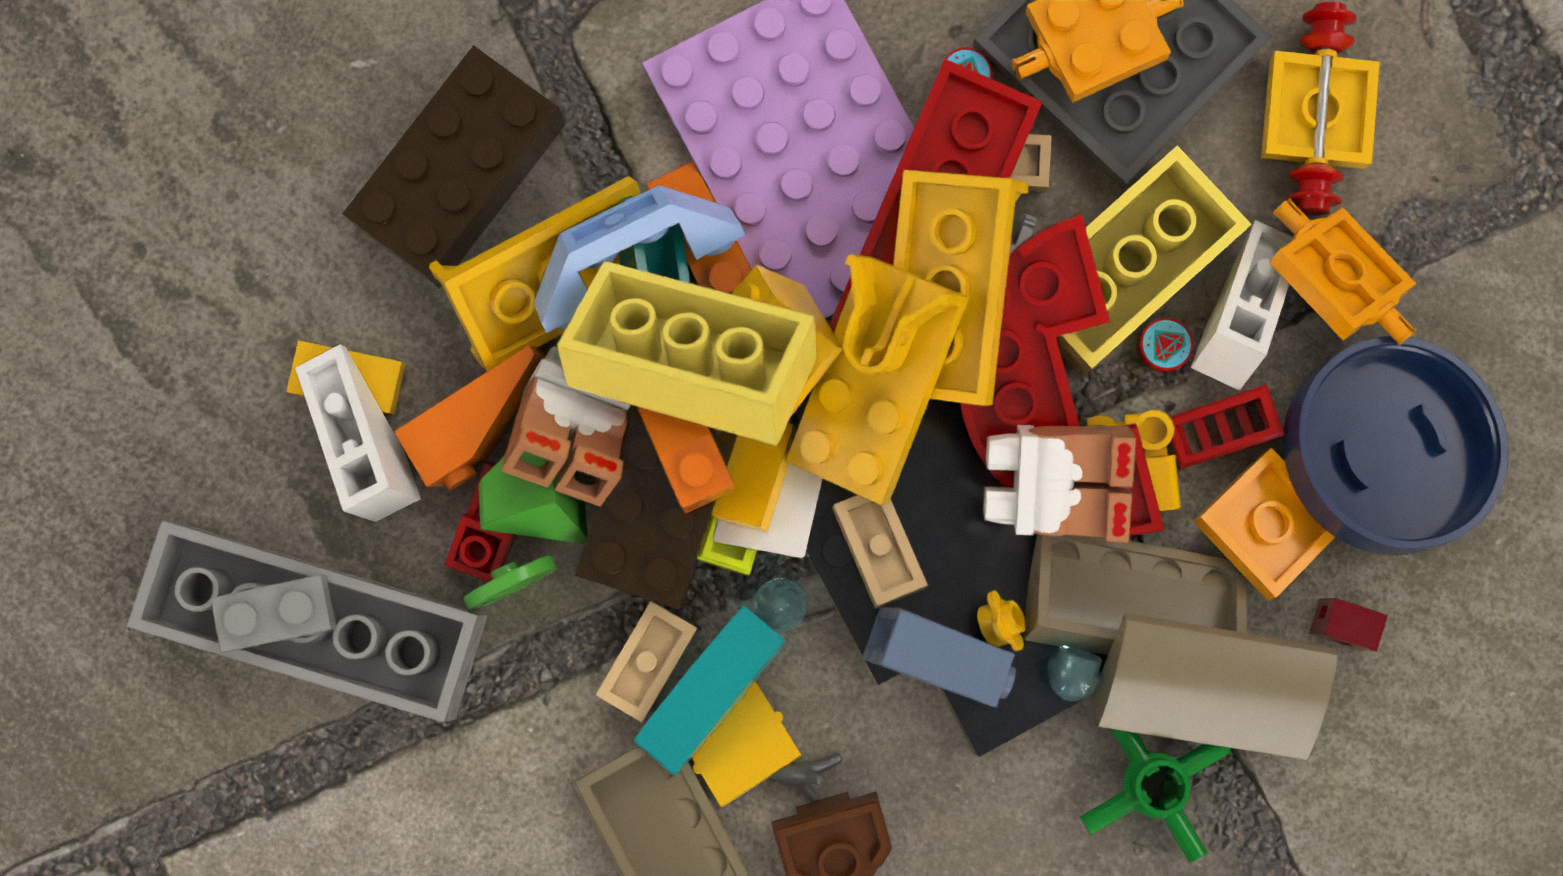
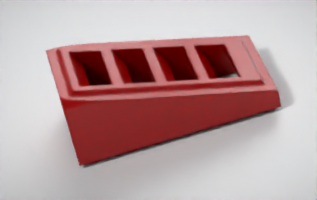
M1267 384L1171 416L1175 426L1171 443L1181 470L1282 438L1285 435ZM1256 402L1265 430L1257 433L1254 431L1245 406ZM1232 409L1236 411L1244 437L1234 440L1225 415V411ZM1213 415L1224 443L1215 447L1204 421V418ZM1193 422L1203 449V451L1194 454L1183 427L1184 424Z

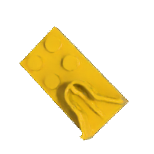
M911 170L903 171L893 266L969 297L930 399L989 406L993 403L1015 202L1020 195L1028 194V184L1026 182L995 177Z
M627 176L459 266L441 265L437 260L429 265L433 276L442 284L472 344L470 350L474 358L487 372L528 345L539 347L565 332L566 328H556L546 333L534 304L559 234L621 204L625 198L641 194L638 184L634 179ZM618 252L617 257L611 263L620 265V252ZM587 267L579 271L588 289L600 267Z
M850 254L844 264L850 266L852 287L834 332L843 350L813 387L786 462L877 504L885 505L890 502L969 297L873 257Z

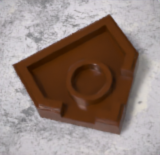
M848 792L796 806L797 814L771 821L786 876H874L878 867H882L892 850L877 792L851 799Z

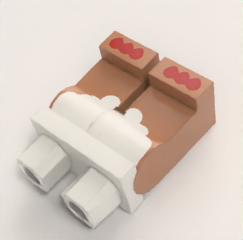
M552 347L545 359H541L523 389L521 403L501 471L546 488L549 487L557 475L555 491L601 507L621 479L623 460H620L619 457L622 438L628 421L627 410L631 404L568 387L558 348ZM523 451L545 458V464L542 466H532L524 462L520 456ZM576 470L596 477V483L591 485L582 484L576 481L573 475Z
M1017 425V434L987 436V470H1014V488L985 487L983 504L985 520L1001 524H1013L1016 535H1033V533L1048 536L1077 535L1104 537L1107 542L1129 543L1132 493L1128 487H1133L1135 435L1128 426L1034 427L1032 425Z

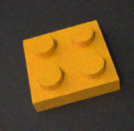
M1272 447L1262 452L1193 520L1199 529L1267 601L1276 598L1335 538L1303 506L1289 479L1285 461Z

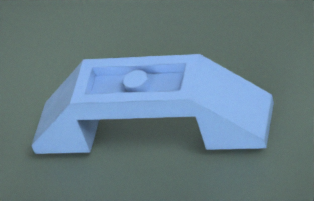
M658 185L561 232L534 301L546 333L556 328H567L584 298L588 288L579 271L587 267L599 268L604 261H613L617 257L618 252L634 244H647L656 241L666 234L669 227L675 224L678 225L685 242L696 260L705 255H719L731 248L734 241L746 236L741 224L727 206Z

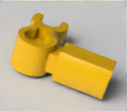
M1152 409L1143 413L1125 414V421L1116 422L1112 417L1106 415H1096L1087 420V426H1126L1136 423L1143 449H1145V457L1159 510L1166 511L1181 508L1175 454H1168L1167 445L1174 436L1175 426L1167 413Z

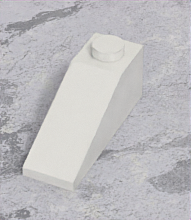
M1257 220L1253 222L1204 329L1191 366L1192 369L1237 390H1240L1267 355L1289 287V283L1269 261L1281 248L1289 244L1293 237Z
M340 344L296 367L295 369L342 510L377 522L420 500L421 498L405 452L347 348Z

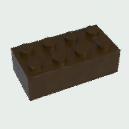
M473 45L342 214L358 229L440 289L442 284L433 276L429 265L435 260L441 265L457 266L565 127L566 123L558 106Z
M631 405L619 457L620 460H623L621 479L601 507H597L575 576L683 610L699 562L698 556L712 516L715 501L686 514L684 513L638 407ZM708 426L727 468L737 434Z

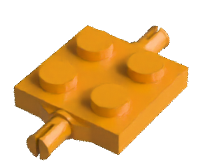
M1036 0L1027 4L1025 14L1037 35L1038 49L1012 59V69L1014 73L1017 72L1016 77L1021 81L1023 78L1048 68L1061 81L1071 102L1074 103L1168 60L1171 50L1158 28L1157 17L1183 7V0Z
M1288 198L1287 201L1285 200L1277 207L1273 215L1277 216L1294 234V237L1289 244L1281 248L1273 256L1269 263L1343 341L1361 327L1373 325L1377 322L1397 342L1398 346L1417 331L1394 308L1398 304L1399 299L1416 282L1343 207L1326 218L1310 220L1291 198Z

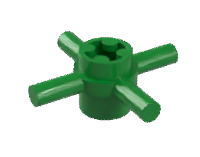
M1110 729L1129 763L1122 775V792L1080 816V820L1088 833L1093 835L1135 810L1149 818H1163L1188 862H1193L1203 857L1207 850L1182 809L1190 797L1191 784L1189 777L1231 753V749L1229 747L1203 743L1180 758L1175 759L1163 752L1148 751L1138 733ZM1163 770L1168 779L1161 783L1160 789L1165 795L1157 799L1155 803L1154 797L1141 788V783L1144 776L1150 777L1153 773Z

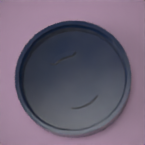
M1383 336L1358 342L1342 350L1322 363L1306 377L1290 403L1284 423L1283 452L1289 479L1301 503L1309 514L1330 534L1344 543L1370 553L1396 556L1423 552L1460 538L1475 528L1488 515L1495 505L1505 482L1509 457L1508 437L1501 411L1494 396L1480 376L1463 360L1448 350L1421 339L1410 337L1398 346L1391 336Z

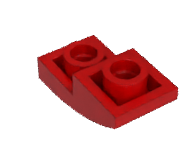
M492 461L484 464L467 513L461 516L444 564L447 567L486 582L493 580L491 572L505 565L517 537L516 534L480 529L479 482L497 464Z

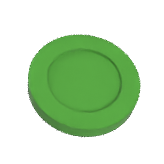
M552 555L542 557L520 567L517 566L515 561L491 572L493 580L464 596L463 601L468 611L480 609L532 585L553 573L558 567Z

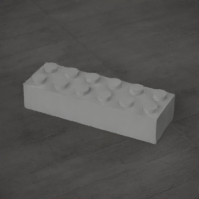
M161 521L127 627L444 723L456 719L488 615L468 611L465 608L192 526ZM316 575L327 576L336 630L228 653L220 652L211 603L212 597Z

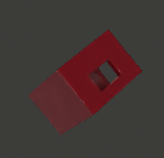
M1320 598L1309 634L1359 651L1377 652L1388 615L1338 598Z

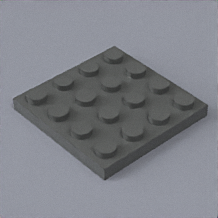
M1013 0L974 38L972 46L982 52L990 63L1022 93L1043 101L1040 110L1123 189L1268 42L1271 36L1233 0H1183V7L1157 17L1158 28L1171 50L1168 60L1074 103L1071 102L1061 81L1048 68L1023 78L1021 81L1016 77L1017 72L1014 73L1012 69V59L1038 49L1037 35L1025 14L1027 4L1036 0Z

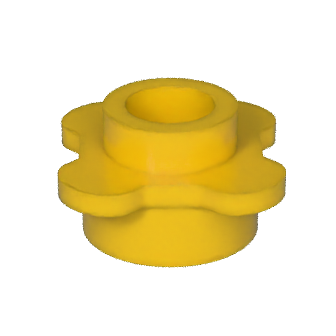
M995 590L987 594L988 604L979 607L977 613L978 623L988 644L995 647L1010 644L1014 651L1022 650L1024 642L1020 633L1025 631L1026 622L1020 607L1015 601L1003 600Z

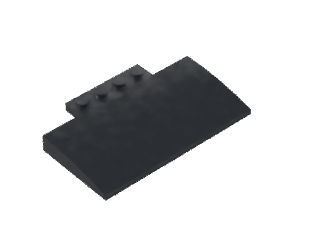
M812 390L793 413L798 425L801 422ZM929 399L891 497L892 504L928 586L921 591L882 607L907 611L988 644L978 623V609L988 604L987 594L995 590L1003 600L1015 601L1025 618L1028 584L1037 534L1016 535L1013 524H1001L985 520L983 515L985 487L1005 486L987 470L986 465L978 455L967 431L959 402ZM822 478L806 551L863 656L879 608H874L832 509L834 504L858 494ZM1023 640L1024 647L1019 651H1014L1010 644L998 647L1015 654L1011 666L1015 667L1016 675L1010 693L1005 699H999L997 708L942 688L939 689L972 751L976 756L980 757L1093 695L1108 655ZM865 660L877 685L901 674Z

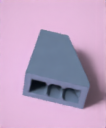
M879 608L862 656L863 660L996 708L999 699H1005L1010 693L1016 675L1015 667L1011 666L1015 654L915 614L894 608Z

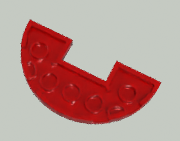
M1081 213L1045 227L1023 241L1009 253L993 403L989 406L960 403L970 439L985 465L987 436L1017 434V425H1032L1034 427L1080 426L1056 337L1110 323ZM1136 423L1126 425L1136 437L1133 487H1128L1132 493L1129 535L1163 531L1165 529ZM989 470L996 480L998 479L1005 487L1014 488V470Z

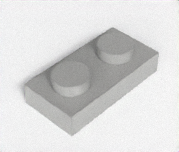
M316 575L211 598L221 653L336 630L326 575Z

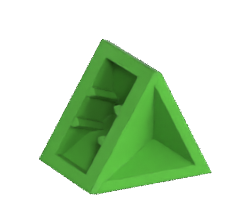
M523 451L520 456L524 462L532 466H542L545 464V458ZM503 457L482 477L479 482L481 530L580 544L586 542L588 536L585 501L555 491L557 475L549 487L546 488L502 472ZM574 473L573 477L579 482L576 473Z

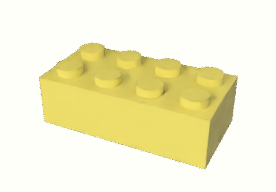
M1178 145L1086 227L1110 323L1056 337L1060 354L1081 377L1096 366L1252 225Z
M607 261L602 263L557 345L568 387L776 446L817 359L814 316Z

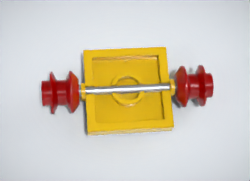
M1339 2L1317 3L1314 5V10L1307 11L1302 15V21L1312 26V32L1303 35L1300 38V43L1313 52L1314 55L1274 51L1269 57L1261 158L1305 163V165L1289 173V179L1299 183V191L1287 196V199L1291 198L1305 215H1326L1330 213V207L1342 203V199L1332 194L1331 191L1332 185L1343 181L1344 175L1332 166L1366 169L1372 165L1380 62L1337 57V54L1354 45L1355 39L1344 33L1345 27L1354 24L1357 18L1354 13L1346 10L1345 4Z

